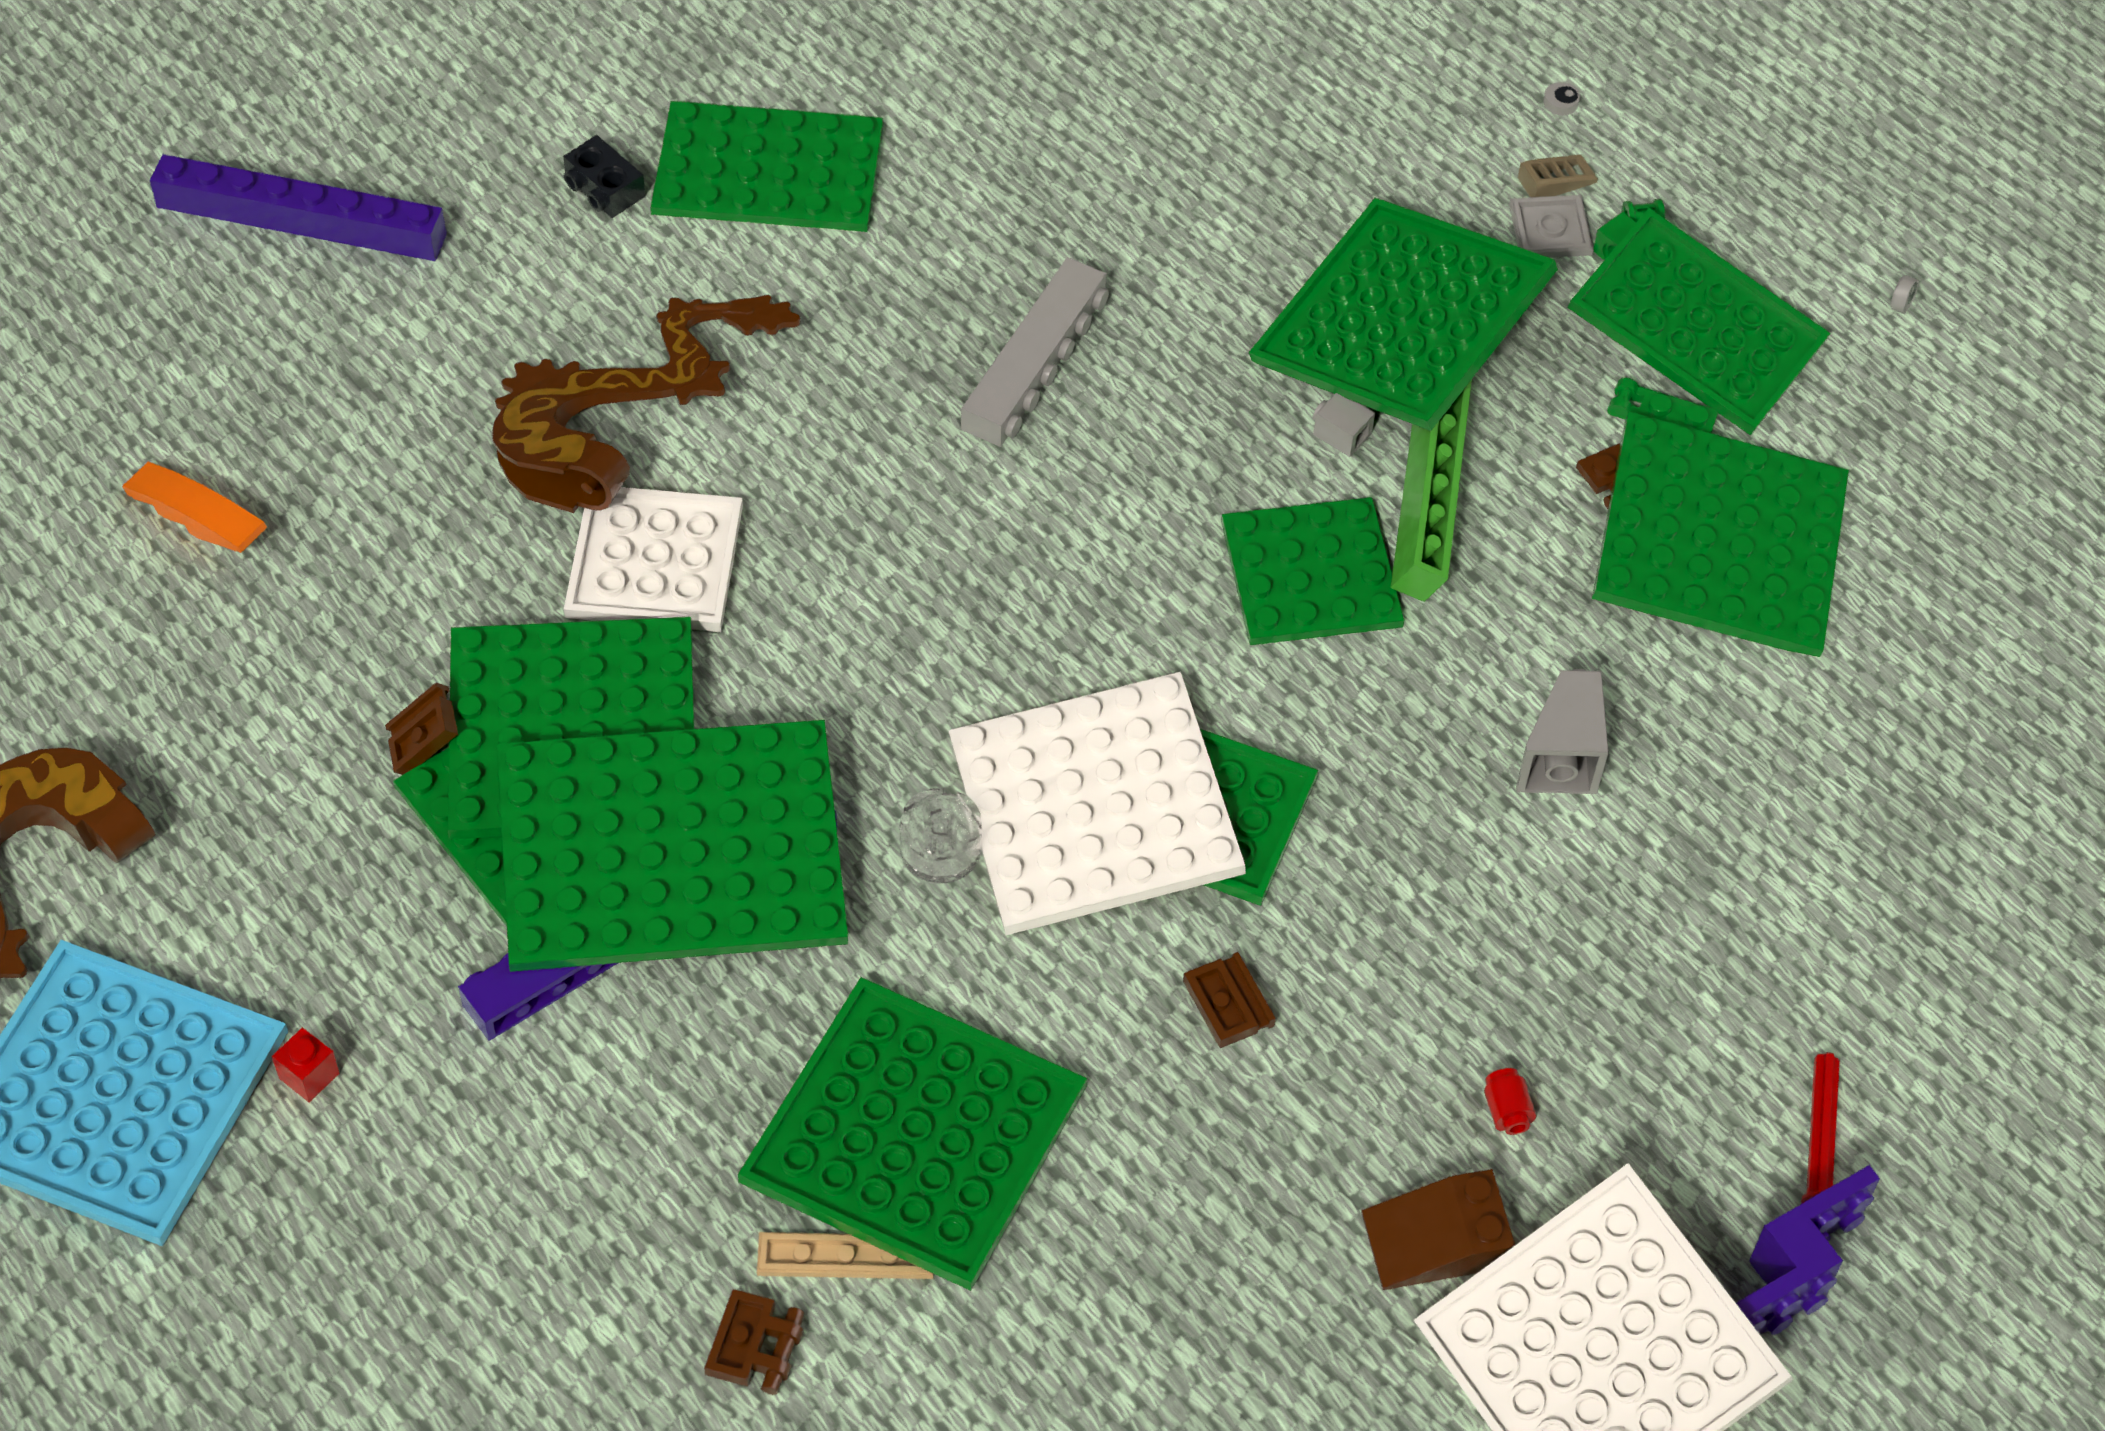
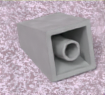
M1584 669L1560 671L1526 743L1516 784L1517 792L1597 794L1608 756L1601 671H1587Z

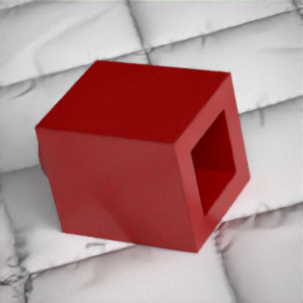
M303 1027L272 1055L278 1078L309 1103L340 1074L333 1050Z

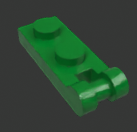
M1621 378L1618 380L1614 390L1616 397L1611 399L1607 408L1609 415L1621 419H1626L1628 412H1633L1712 433L1719 412L1707 406L1641 387L1631 378ZM1630 400L1641 403L1640 407L1633 406Z

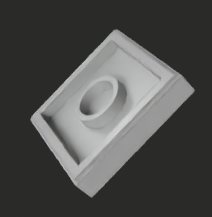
M1581 195L1510 199L1509 207L1518 247L1549 258L1590 256L1593 254V245Z

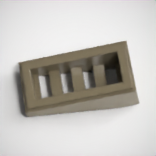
M1581 154L1528 160L1520 163L1518 180L1530 197L1557 196L1598 182V178ZM1578 165L1583 174L1577 175L1572 166ZM1565 169L1569 176H1565L1562 170ZM1551 173H1555L1557 177L1553 178Z

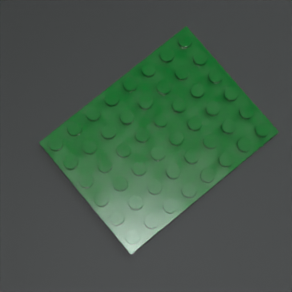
M825 720L496 744L510 972L848 944V929Z

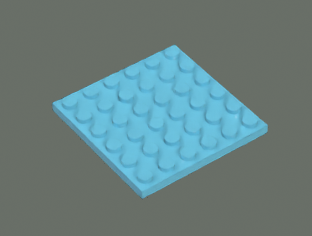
M60 940L0 1034V1184L163 1247L270 1064L272 1055L277 1052L287 1035L286 1023Z

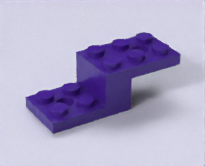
M1870 1165L1764 1225L1749 1263L1766 1283V1286L1736 1302L1737 1306L1760 1335L1767 1331L1771 1335H1776L1793 1322L1792 1316L1802 1310L1807 1315L1812 1314L1827 1303L1828 1291L1836 1284V1275L1843 1262L1828 1242L1831 1238L1830 1234L1840 1228L1844 1233H1847L1860 1225L1865 1219L1863 1213L1866 1207L1874 1200L1873 1193L1880 1180Z

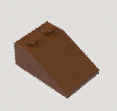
M1493 1169L1449 1176L1361 1211L1382 1290L1477 1274L1515 1246Z

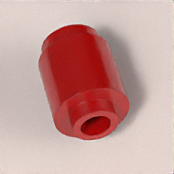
M1503 1068L1490 1073L1485 1079L1486 1087L1484 1088V1094L1495 1128L1499 1131H1505L1508 1135H1517L1527 1131L1530 1128V1124L1536 1119V1113L1524 1077L1519 1076L1518 1071L1514 1068Z

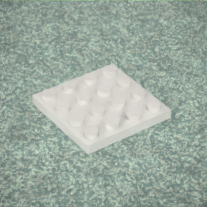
M621 487L607 509L599 511L584 508L564 605L565 618L606 621L691 617L692 630L721 632L743 509L742 498Z

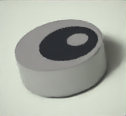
M1556 82L1546 88L1543 103L1546 109L1553 114L1569 115L1578 108L1580 93L1576 87L1569 83Z
M1907 275L1901 277L1891 300L1892 310L1906 314L1915 299L1919 285L1918 279Z

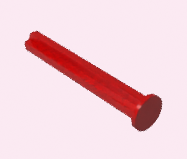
M1830 1052L1817 1054L1814 1058L1806 1194L1801 1198V1204L1833 1186L1840 1061Z

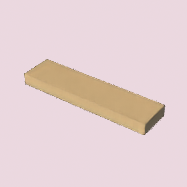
M759 1232L757 1276L933 1279V1273L849 1234Z

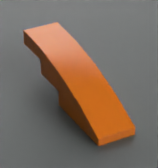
M149 461L122 486L127 495L135 500L153 505L159 515L185 525L188 532L196 538L240 553L267 528L264 521L212 489L173 470Z

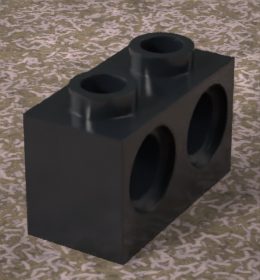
M598 135L593 136L563 156L565 182L571 190L575 192L580 190L586 195L588 202L597 212L603 210L611 218H614L646 197L644 175Z

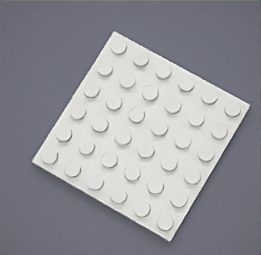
M1181 672L948 730L1005 935L1246 874L1245 863Z
M1629 1163L1414 1319V1322L1492 1431H1724L1793 1381L1792 1376Z

